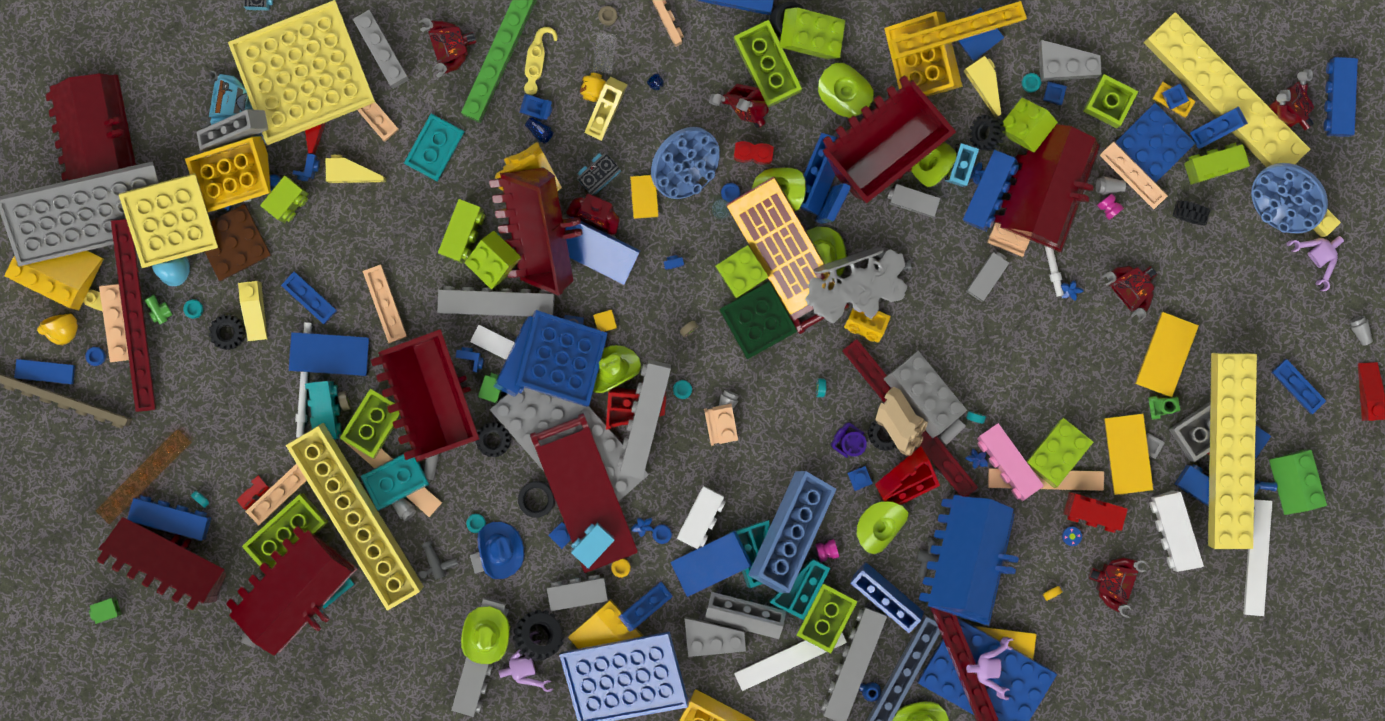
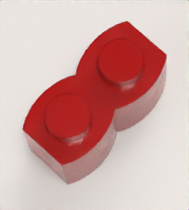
M740 141L735 143L734 160L741 163L753 161L760 165L771 164L774 147L765 143L754 145L750 142Z

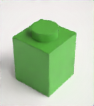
M493 373L490 376L485 375L478 395L479 398L498 403L502 391L495 388L494 384L499 375Z
M116 597L90 605L91 610H89V614L96 624L122 615Z

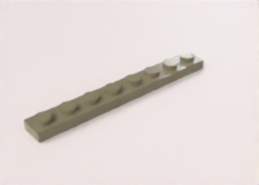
M0 374V383L4 384L3 388L14 391L18 389L22 391V395L33 397V395L39 396V400L50 404L53 401L58 403V407L69 410V407L74 408L77 414L87 416L88 413L94 415L93 419L101 422L109 420L113 426L118 428L130 426L131 418Z

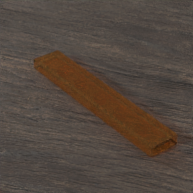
M177 429L96 512L108 524H111L132 503L133 498H137L192 442Z

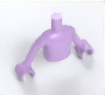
M1338 236L1332 242L1324 238L1305 242L1297 240L1288 241L1287 246L1295 244V248L1291 252H1297L1300 248L1315 246L1307 254L1319 268L1330 261L1323 279L1316 282V285H1320L1323 282L1324 287L1320 291H1327L1330 288L1329 278L1338 259V253L1335 248L1344 242L1343 238Z
M532 632V633L530 634V638H531L532 641H533V639H532L533 635H534V634H539L538 632ZM541 640L533 641V643L538 644ZM520 649L511 656L509 668L499 670L500 678L512 675V678L517 683L541 687L546 692L553 691V689L547 690L545 688L546 683L552 681L546 680L542 682L525 678L535 675L536 670L532 658L528 660L525 657H520L521 655L518 653Z
M1008 637L1001 639V646L999 648L982 654L977 665H967L966 667L968 673H977L979 682L996 690L997 696L1004 700H1009V697L1004 696L1006 691H1010V689L1000 687L987 679L1000 677L1001 661L999 658L993 657L1006 649H1013V647L1008 646V643L1014 639Z

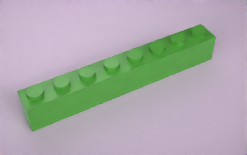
M512 0L461 113L463 116L481 123L537 0Z

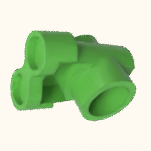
M154 294L145 299L147 306L152 310L149 314L154 323L158 321L159 324L168 321V317L173 315L166 302L158 304Z
M1148 397L1152 420L1160 419L1162 415L1180 411L1178 397ZM1167 402L1173 403V407L1170 409L1166 408L1165 405Z

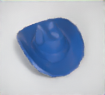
M491 522L481 528L478 532L477 541L485 574L492 579H505L514 575L522 566L524 560V546L518 531L512 525L503 522Z

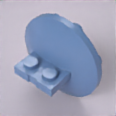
M699 127L684 128L669 136L657 150L651 166V178L656 189L664 196L672 199H682L700 193L702 188L715 177V171L719 163V145L714 136ZM701 177L708 180L703 186L697 182Z
M1290 163L1270 165L1258 174L1252 185V201L1258 214L1264 222L1281 232H1308L1317 227L1326 215L1328 208L1326 191L1321 182L1303 167Z

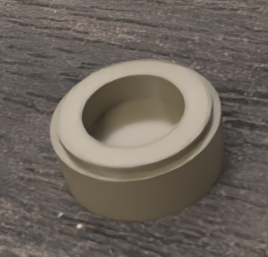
M605 6L600 9L598 17L603 25L611 26L617 21L618 15L613 7Z
M691 321L680 330V334L685 338L694 332L699 325L695 321Z
M347 392L338 393L342 410H350L351 404Z

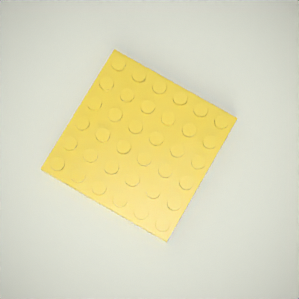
M335 0L228 42L253 110L265 111L268 130L263 131L262 134L267 145L375 103Z

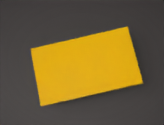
M651 175L631 177L634 219L658 217L657 191Z

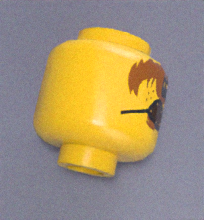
M591 73L590 76L586 75L583 77L579 90L580 94L583 95V99L592 102L598 101L606 83L605 80L601 79L602 75Z

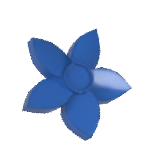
M978 163L975 167L973 166L970 179L973 178L976 185L979 184L980 177L982 178L984 171L981 170L982 163Z
M1075 280L1070 285L1067 283L1061 284L1064 293L1062 298L1070 296L1076 301V293L1084 292V289L1076 287Z
M972 449V456L965 458L973 462L972 466L974 469L979 465L981 467L988 466V462L985 460V452H981L978 455L977 451Z
M638 518V524L633 525L631 530L638 532L640 537L644 536L646 531H653V528L649 525L652 522V518L645 521L642 518Z

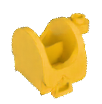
M536 142L528 149L505 158L504 162L506 165L503 166V170L496 174L495 179L501 178L500 173H511L544 167L552 174L554 172L539 143ZM555 175L557 191H559L562 187Z

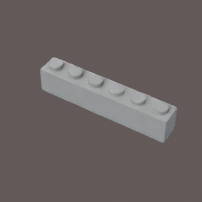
M443 286V290H438L437 313L533 317L534 311L538 310L554 316L555 295L546 290H539V293H531L529 289H520V293H514L512 289H501V292H493V289L490 288L474 291L473 287H462L461 291L455 290V287Z
M648 359L647 365L643 364L641 375L644 376L643 382L638 383L636 394H639L638 401L633 402L631 410L634 413L633 420L629 419L627 431H630L628 438H624L622 449H625L624 456L619 457L617 467H620V474L643 479L671 371L670 364Z
M484 598L481 607L491 606L499 609L506 617L509 611L506 608L507 603L489 598ZM466 657L451 711L472 717L475 716L476 712H480L482 702L479 700L481 694L486 692L488 683H485L486 675L490 676L492 664H479L472 662Z
M865 606L863 610L859 609L856 616L858 624L856 628L852 627L849 635L851 642L849 646L846 645L842 653L844 660L842 664H838L835 671L837 678L829 686L828 692H830V696L822 704L823 716L835 721H847L887 615Z

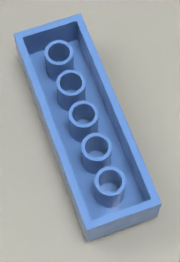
M795 471L748 576L779 593H790L836 488L807 471Z

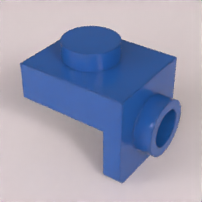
M525 94L519 113L540 120H546L552 112V101Z
M307 154L304 172L293 170L292 174L297 176V180L308 182L309 179H314L315 171L318 172L320 168L318 156Z
M462 347V350H456L455 358L474 360L473 372L478 373L479 369L483 368L484 358H481L480 353H474L473 348Z

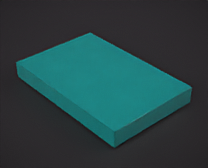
M431 113L404 164L438 182L465 131Z
M404 454L360 476L377 511L430 485L415 457L406 460Z

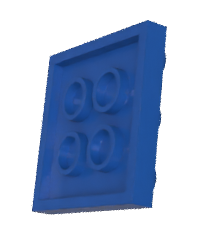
M1156 103L1115 141L1155 183L1195 144Z

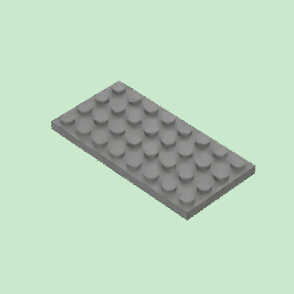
M153 162L0 196V214L18 266L113 245L111 221L126 219L119 193L159 183Z
M524 388L522 393H518L515 397L507 394L490 409L542 470L543 467L530 434L542 432L579 417L578 415L584 413L618 501L649 475L646 470L644 471L643 479L620 474V467H617L619 457L624 456L625 449H622L623 444L610 429L606 430V425L589 406H582ZM581 424L539 441L540 446L581 431L583 426Z

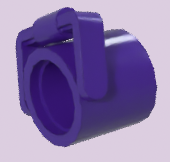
M847 422L835 434L831 447L846 458H848V455L859 456L866 449L867 442L863 436L865 433ZM850 426L857 432L846 433V430ZM840 440L842 451L835 447Z

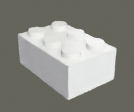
M703 485L677 539L696 549L699 546L703 547L708 538V535H706L708 528L712 530L717 518L714 517L716 512H721L726 503L723 500L724 496Z

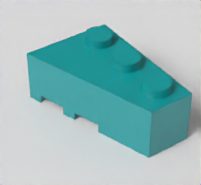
M334 381L305 383V389H309L310 400H307L308 407H311L310 421L312 429L324 423L333 439H340L339 435L342 434V425L338 423L337 417L340 415V406L336 404L335 397L338 396V386L334 385Z
M769 520L734 530L737 532L752 565L767 535ZM751 567L742 571L747 587L752 588L763 584L748 576Z
M811 558L800 569L790 593L777 592L769 600V603L804 620L830 567Z

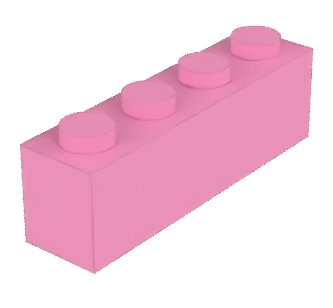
M999 423L978 437V446L983 452L986 451L988 453L990 463L993 467H998L1001 471V478L1006 484L1009 483L1013 488L1011 491L1017 499H1021L1023 502L1044 486Z

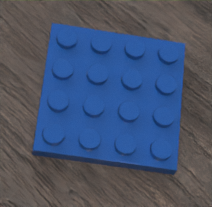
M538 310L534 311L515 385L588 407L608 333Z

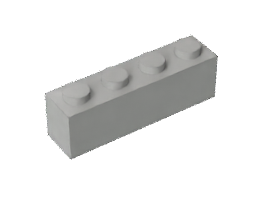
M368 10L355 17L353 21L389 85L394 89L410 80L372 12Z
M247 109L197 131L200 150L210 151L268 130L265 111Z
M711 592L704 620L779 639L786 611Z

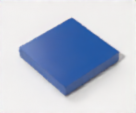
M979 8L972 15L979 14L984 11L982 10V8ZM998 29L957 42L974 62L1000 42L1004 36Z

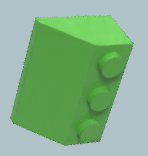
M1305 449L1269 459L1274 481L1277 483V491L1284 515L1327 506L1312 450Z

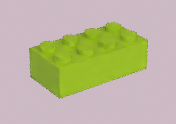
M769 20L734 36V42L768 108L802 91L783 48H780V42Z
M304 493L299 494L242 547L259 566L265 562L273 568L276 562L271 557V554L275 550L282 556L288 552L282 545V542L286 538L293 544L299 540L293 532L297 526L304 532L309 530L315 535L329 521Z

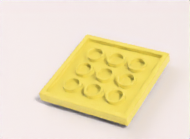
M196 173L119 193L142 268L218 248Z

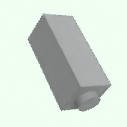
M898 184L894 188H890L887 197L891 199L889 203L891 205L931 218L935 217L940 201L938 197Z
M994 252L991 253L966 292L980 302H983L1008 266L1007 257L999 252L996 254Z

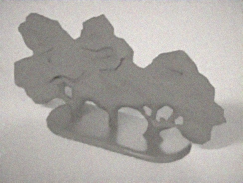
M874 248L815 268L813 270L815 273L829 271L831 273L825 281L820 278L810 280L808 284L809 294L805 298L807 305L813 306L815 314L824 317L825 320L831 323H835L843 315L844 308L849 302L853 303L854 310L864 312L865 316L872 319L879 310L880 298L891 303L900 301L905 296L907 285L902 279L897 277L905 267L903 254H897L896 251L889 249L883 258L878 261L873 256L881 254L884 248ZM869 259L868 268L855 267L856 262ZM874 264L879 266L878 270L875 269ZM850 265L851 275L847 278H840L837 275V269ZM834 278L835 285L832 290H829V282H833L832 279Z

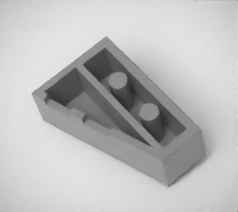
M1044 40L1038 43L1041 81L1098 78L1102 75L1100 55Z
M685 616L688 657L746 651L744 630Z

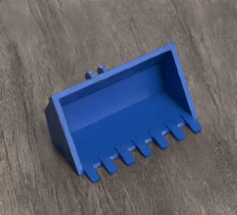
M954 495L953 499L942 500L941 505L951 508L949 515L940 514L938 517V521L940 523H947L946 531L935 530L934 537L943 539L942 546H931L930 552L940 556L938 562L928 561L927 569L935 570L936 573L934 578L924 577L923 584L932 586L931 594L920 593L919 600L929 602V607L990 626L1001 573H1016V569L1005 567L1003 564L1004 562L1018 563L1019 560L1016 556L1006 555L1015 516L1013 514L1014 509L992 499Z

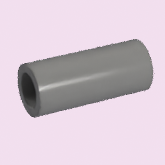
M957 419L939 438L947 445L966 426Z
M439 454L426 458L424 474L428 480H434Z

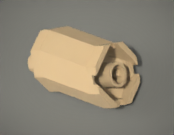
M892 387L884 397L887 399L884 404L881 403L875 420L879 425L885 427L899 451L906 456H911L915 446L919 447L923 441L921 435L925 431L928 422L915 414L900 389Z

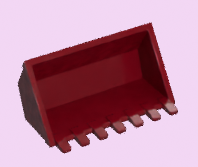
M99 73L75 76L50 86V92L46 94V101H53V108L49 110V116L56 117L57 123L52 125L53 133L59 132L60 139L55 141L56 149L62 148L63 155L58 157L59 165L65 164L66 171L61 173L63 181L136 165L118 75Z
M905 75L899 79L902 86L901 89L896 91L892 85L887 88L889 95L887 100L883 101L881 96H877L874 99L877 108L872 112L868 106L861 109L864 116L862 120L858 122L855 116L849 118L848 121L851 128L848 131L839 126L836 129L838 139L834 142L829 136L823 139L826 148L822 151L828 159L835 176L842 184L849 185L851 187L849 191L855 198L861 199L864 203H868L894 181L901 179L904 173L910 172L914 165L956 133L954 128L913 80L909 81Z
M1056 124L1035 152L1028 150L1026 155L1018 154L1016 160L1018 163L1023 164L1021 171L1018 170L1015 176L1012 175V178H1016L1017 182L1015 186L1010 185L1007 192L1012 194L1010 201L1003 200L1001 208L1006 209L1004 216L995 215L994 222L1001 224V229L1062 253L1080 201L1089 202L1090 198L1083 194L1084 190L1093 191L1094 188L1093 185L1087 182L1100 148L1096 138L1072 126Z
M544 167L500 173L501 178L489 180L491 188L503 187L504 192L492 195L494 203H506V209L495 211L496 218H509V224L499 225L498 231L499 233L511 232L512 239L504 241L510 247H514V250L521 256L517 262L518 268L512 269L507 277H520V280L560 296L563 290L574 281L566 239L583 234L582 229L565 230V227L579 225L581 223L580 218L562 219L555 175Z
M441 329L378 352L379 357L371 359L372 366L382 364L385 371L376 375L378 382L388 380L390 388L382 390L383 397L386 398L393 395L396 402L387 406L388 412L399 411L401 419L393 421V426L395 429L403 426L405 428L406 435L398 437L400 444L410 442L412 450L404 453L406 460L415 457L416 462L479 440L464 397V393L470 392L471 389L470 387L461 389L460 383L465 382L467 378L466 376L457 377Z
M124 517L120 519L105 542L98 548L102 553L97 558V562L104 564L110 556L116 558L117 560L112 566V570L119 572L125 563L132 567L127 573L128 578L133 580L140 571L147 574L142 581V585L145 587H149L154 579L159 580L162 583L158 587L157 593L164 595L169 587L176 589L172 596V601L176 603L181 600L184 594L190 596L191 599L186 606L190 610H194L199 602L203 604L216 602L226 577L225 569L187 550L192 540L187 538L180 547L177 543L181 535L175 534L172 540L169 541Z
M299 526L293 530L299 538L295 544L287 538L282 542V545L288 552L284 556L276 550L271 554L276 565L271 568L264 562L260 566V569L265 574L264 578L260 581L256 575H251L249 581L254 586L252 591L249 593L244 587H240L237 591L243 598L238 605L233 599H229L226 603L232 611L229 616L240 626L249 639L273 656L280 653L307 623L318 632L321 626L313 618L315 614L324 622L330 620L321 608L358 569V567L311 531L307 530L304 532Z

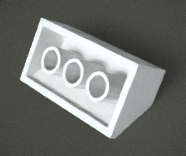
M1169 491L1151 497L1150 508L1153 513H1156L1158 519L1155 523L1158 531H1161L1163 539H1161L1163 549L1168 551L1167 563L1169 568L1179 572L1204 567L1181 492Z

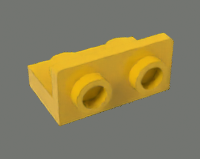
M852 308L844 328L848 329L851 333L866 337L869 341L879 343L891 316L878 311L870 319L865 316L864 312H858Z

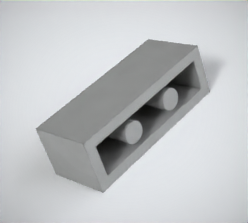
M600 574L588 576L589 580L581 581V578L570 579V583L562 584V581L551 583V586L547 587L550 610L555 611L608 601L605 577L600 578Z

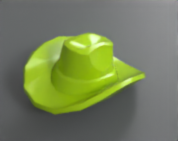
M845 63L832 64L824 70L819 79L818 93L821 100L828 108L840 116L851 118L852 116L861 115V109L865 106L869 107L873 101L874 90L870 83L860 73Z
M943 142L914 165L911 171L923 185L927 187L935 186L953 167L957 153L949 144Z
M771 168L764 170L755 178L752 189L775 177L794 211L801 207L806 194V181L803 173L798 169Z
M815 227L807 230L809 237L825 264L846 257L844 241L838 232L829 227ZM845 267L837 269L838 276L843 274Z
M620 345L605 347L599 362V369L593 389L594 393L609 391L639 374L641 362L635 352Z
M878 502L870 506L860 517L857 525V537L860 545L872 554L882 552L908 520L906 509L895 502Z
M491 606L478 607L470 612L465 619L461 637V648L464 655L472 662L492 664L501 660L508 646L510 627L507 617L501 610Z
M919 702L900 708L892 721H949L946 711L938 703Z

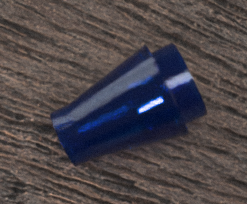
M533 117L529 118L525 123V126L539 143L546 144L554 134L551 127L535 120Z

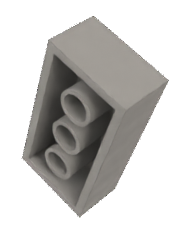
M919 351L907 358L884 378L891 388L900 389L915 414L928 422L925 430L932 438L941 434L967 411Z
M1211 401L1169 428V431L1189 461L1195 462L1210 452Z

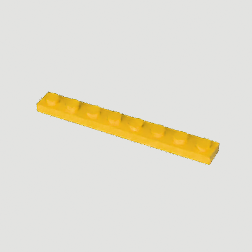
M1019 1L888 41L894 60L1015 24L1026 20L1027 17L1022 2Z

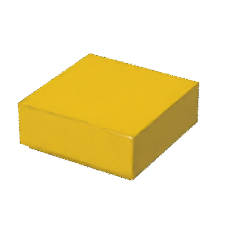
M612 310L593 315L597 330L606 332L617 328Z

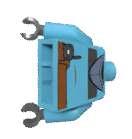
M215 71L209 72L210 75L215 76L213 79L207 78L208 82L214 85L209 112L211 120L207 117H201V121L207 120V124L200 126L204 129L244 110H253L250 100H247L248 94L244 85L236 77L224 74L217 75Z

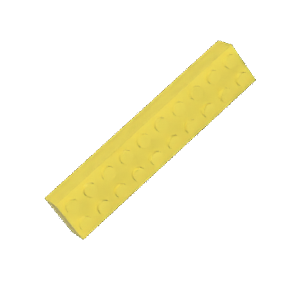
M1176 12L1143 42L1217 118L1240 107L1248 124L1232 133L1266 167L1277 163L1295 165L1310 150Z
M1211 353L1208 546L1214 549H1253L1257 354Z
M325 424L318 425L286 445L287 449L386 610L388 611L419 593L424 587Z

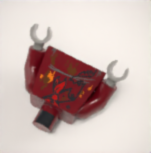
M428 18L420 20L419 23L423 22L426 27L420 29L422 32L430 29L428 33L438 61L433 70H440L436 76L441 77L444 73L458 70L465 62L466 56L469 55L466 46L477 43L474 33L462 35L459 27L445 21H430Z
M1312 70L1299 72L1297 78L1301 82L1295 83L1286 90H1280V94L1268 106L1278 116V119L1283 121L1288 127L1299 123L1304 130H1307L1314 124L1308 116L1314 109V105L1307 95L1308 83L1306 82L1312 79Z
M736 84L726 95L712 94L710 96V104L720 106L722 101V104L731 105L741 120L753 122L756 128H760L765 124L763 117L768 113L769 109L759 88Z
M587 194L584 198L573 199L566 214L562 216V219L580 218V221L609 233L608 235L616 238L615 235L620 219L615 213L613 205L591 194Z
M1124 266L1117 267L1103 274L1101 277H1107L1108 279L1106 285L1113 289L1131 312L1135 311L1131 316L1138 315V322H1141L1146 317V312L1150 308L1154 296L1152 291L1155 287L1150 281L1157 276L1156 271L1151 266L1143 272L1138 267Z
M1120 558L1112 560L1109 564H1104L1102 571L1092 568L1089 573V579L1098 582L1096 590L1099 591V597L1105 605L1116 612H1120L1125 618H1130L1125 615L1126 609L1133 611L1127 605L1138 571L1147 572V570L1141 569V564H1148L1147 561Z

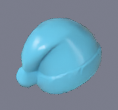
M186 256L152 265L154 273L162 282L169 286L181 285L190 273V264Z

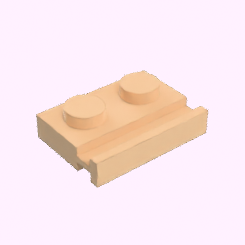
M995 223L987 243L1023 257L1030 240L1001 229V224Z
M732 404L716 406L708 410L707 408L704 409L711 446L715 443L722 444L738 441Z

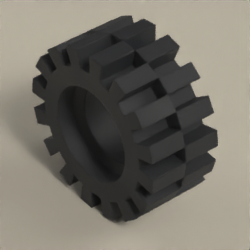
M989 115L978 116L977 121L974 120L972 122L974 126H970L972 132H969V136H972L970 138V142H973L972 145L977 149L994 151L996 150L995 148H999V143L1004 141L1001 138L1005 137V133H1003L1005 127H1003L1004 123L1000 121L1001 119ZM989 127V136L985 139V131Z
M1177 200L1172 216L1182 221L1205 226L1211 210L1193 202Z
M221 315V317H217L215 321L211 322L212 326L209 327L210 333L208 334L211 337V342L216 347L225 350L235 349L244 341V335H246L244 331L245 326L237 317ZM225 325H230L234 329V336L229 340L223 339L220 334L221 328Z
M874 420L868 430L871 444L883 451L896 448L897 446L892 438L888 441H883L879 438L878 432L883 426Z
M488 423L478 430L479 440L475 442L478 450L483 455L498 457L509 449L511 442L510 433L502 424ZM491 432L499 434L501 442L497 447H490L486 443V437Z

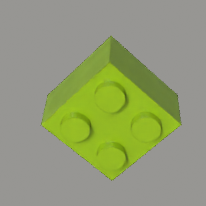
M1103 74L1099 78L1083 112L1117 129L1122 125L1138 91Z
M1022 97L1004 119L1003 127H1005V131L1003 133L1011 141L1035 152L1058 122L1047 109Z
M284 176L260 206L277 220L286 223V221L290 222L296 215L295 210L299 206H304L308 201L307 196L309 193L292 179Z
M492 231L478 243L464 264L490 289H493L507 277L521 256L495 231Z
M748 245L715 266L736 299L769 278Z

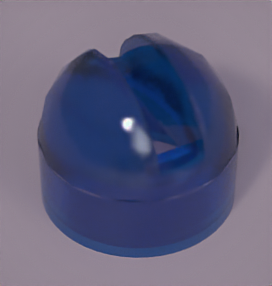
M657 73L648 79L647 84L656 91L660 90L659 86L663 87L664 81Z

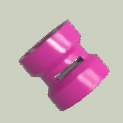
M1112 193L1097 204L1100 210L1105 209V216L1108 220L1124 209L1121 204L1114 202L1116 197Z
M834 539L829 540L825 545L823 543L815 544L820 562L826 561L828 557L833 559L839 558Z

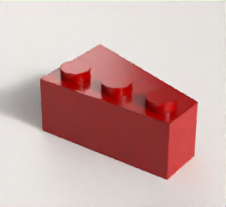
M612 388L608 391L606 430L620 425H628L629 419L633 420L634 413L631 410L633 402L638 401L639 394H636L637 389ZM666 391L664 394L659 417L665 415Z
M920 446L911 456H908L879 480L875 486L883 502H895L902 505L940 486L928 456Z
M1069 492L1063 514L1068 516L1067 520L1078 522L1079 519L1085 520V525L1097 528L1099 524L1105 526L1104 530L1115 533L1116 530L1122 531L1128 509Z

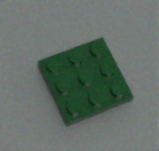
M770 281L719 309L746 359L755 356L797 332Z

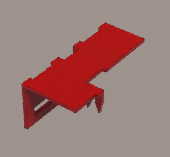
M259 475L251 481L254 485L237 499L238 503L245 510H248L257 501L253 499L255 495L261 497L270 489Z

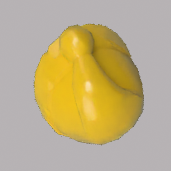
M72 314L52 316L44 319L37 328L39 334L45 335L54 344L65 345L71 342L76 335L78 329L77 320Z

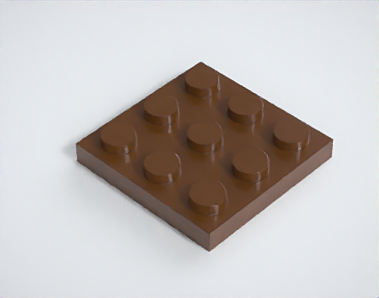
M245 204L210 221L218 248L204 252L220 282L272 256Z

